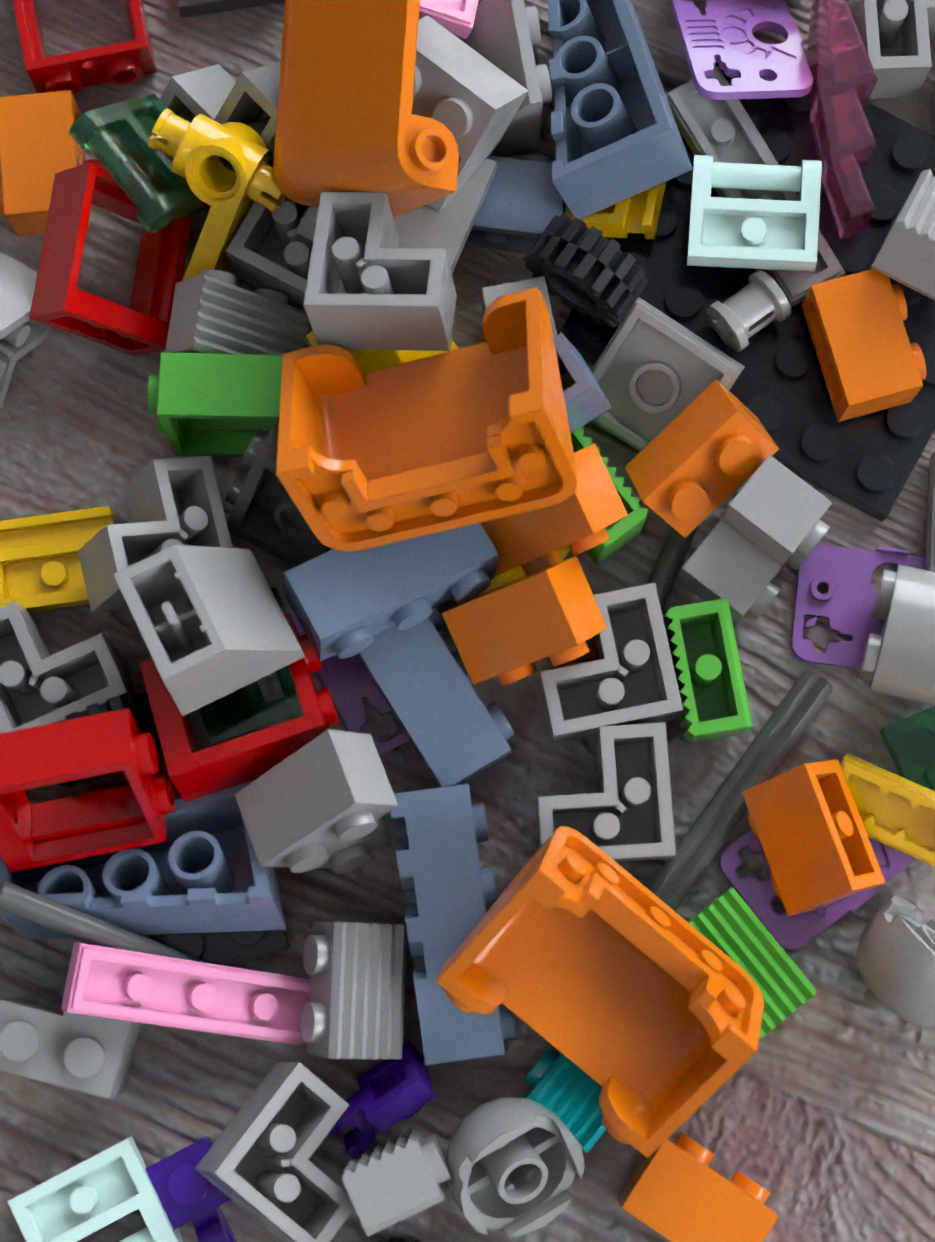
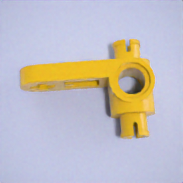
M167 108L155 123L152 133L157 136L152 135L149 138L148 146L173 157L172 172L185 178L194 195L211 206L183 280L199 276V272L202 270L226 271L229 264L226 249L248 214L253 201L267 207L269 211L275 214L286 199V196L279 190L274 180L273 166L268 164L271 151L267 149L260 134L244 123L227 122L220 124L201 113L190 123ZM219 156L228 160L235 172L227 169L220 161Z

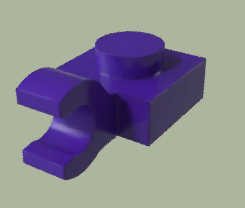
M410 1041L403 1045L401 1060L384 1059L358 1078L360 1090L345 1100L349 1106L328 1135L336 1134L343 1127L354 1126L353 1130L343 1136L346 1153L350 1157L360 1155L373 1143L375 1136L374 1128L383 1134L399 1121L414 1116L428 1100L435 1096L424 1056Z
M204 1137L145 1169L173 1230L192 1221L198 1242H237L220 1208V1205L231 1199L194 1169L212 1146L209 1137Z

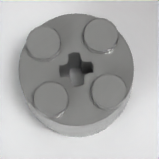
M898 564L896 572L884 570L882 579L879 582L872 617L884 620L881 635L869 634L858 679L870 681V691L935 705V572Z

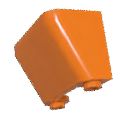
M285 0L273 171L274 180L279 190L289 200L301 205L319 208L321 192H387L393 218H396L456 192L459 156L457 143L451 131L441 122L412 114L420 0Z
M538 287L505 295L494 300L485 308L482 316V328L486 340L484 343L367 373L364 372L356 357L350 351L340 346L331 344L314 345L283 354L276 475L316 538L323 545L345 552L365 550L553 506L565 501L574 493L577 479L573 445L549 310Z
M565 826L557 828L536 851L443 965L435 981L445 989L450 1001L467 1013L491 1014L502 1003L602 1086L600 1107L602 1110L601 1120L604 1127L616 1140L623 1144H631L646 1158H649L757 1052L764 1009L763 994L752 977L741 966L578 831Z

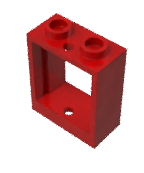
M13 0L25 69L37 93L71 90L72 94L75 95L83 87L107 82L113 85H127L137 82L143 75L157 73L143 0H125L132 41L47 57L36 0Z
M85 160L82 162V165L55 173L29 319L134 356L165 350L175 286L177 282L182 281L194 206L172 197L171 190L166 186L153 182H136L120 175V169L116 165L102 160ZM91 204L143 225L129 308L77 289Z
M290 613L284 614L305 656L289 664L304 716L199 751L189 714L182 716L163 682L153 658L139 662L168 774L185 803L255 780L326 730L341 725L329 688L318 691L316 689L312 673L323 670L317 652L306 634L299 636Z
M130 708L0 733V856L9 872L167 842L166 814L175 812V796L172 782L168 773L158 774V758L153 737L150 732L140 733ZM124 770L130 785L35 804L30 803L24 791Z

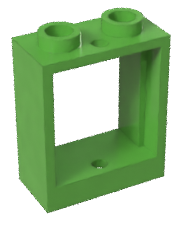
M161 352L159 375H150L148 380V409L150 414H157L158 432L160 435L167 436L175 456L243 457L258 429L269 433L276 421L279 420L283 355Z

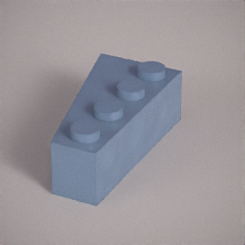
M548 0L549 32L553 38V59L549 60L550 81L554 86L555 112H551V135L555 140L556 161H552V182L573 216L582 219L693 170L632 0Z
M249 782L186 803L183 798L176 799L175 812L166 814L167 842L15 872H9L0 856V882L5 880L139 935L287 930L274 867H262L259 865L234 795L247 786ZM0 909L21 939L72 938Z
M469 783L394 793L398 806L390 812L391 818H395L396 856L402 891L405 892V921L411 958H413L415 969L413 971L425 1065L504 1055L503 1039L516 1038L513 1012L502 1003L494 1012L487 1015L477 1012H464L450 1001L445 989L435 982L443 965L486 914L485 908L492 907L497 900L493 867L480 869L477 843L489 841L484 802L471 804Z

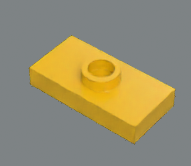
M847 753L840 766L867 836L935 867V791Z

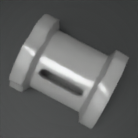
M763 270L753 272L748 278L749 284L723 303L716 301L706 308L707 317L722 341L737 353L749 345L748 339L774 320L783 322L792 313L791 306L782 289Z

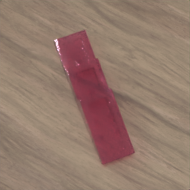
M811 0L807 62L813 76V85L809 92L810 121L817 159L822 161L821 180L840 239L864 232L875 211L860 170L866 167L876 146V141L862 106L867 104L878 78L847 1Z

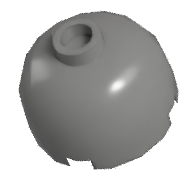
M895 896L873 916L860 937L857 948L858 967L860 975L869 987L863 996L869 1006L888 1022L892 1023L899 1016L911 1025L935 1029V921L931 919L926 925L922 924L920 926L916 921L908 917L916 906L905 899Z
M499 1097L479 1105L462 1119L452 1134L446 1155V1166L451 1176V1179L448 1180V1185L453 1199L464 1217L478 1232L488 1235L485 1228L490 1230L502 1229L507 1238L521 1237L540 1229L562 1213L572 1200L567 1189L574 1180L575 1172L582 1179L585 1168L582 1146L559 1116L542 1104L522 1097Z

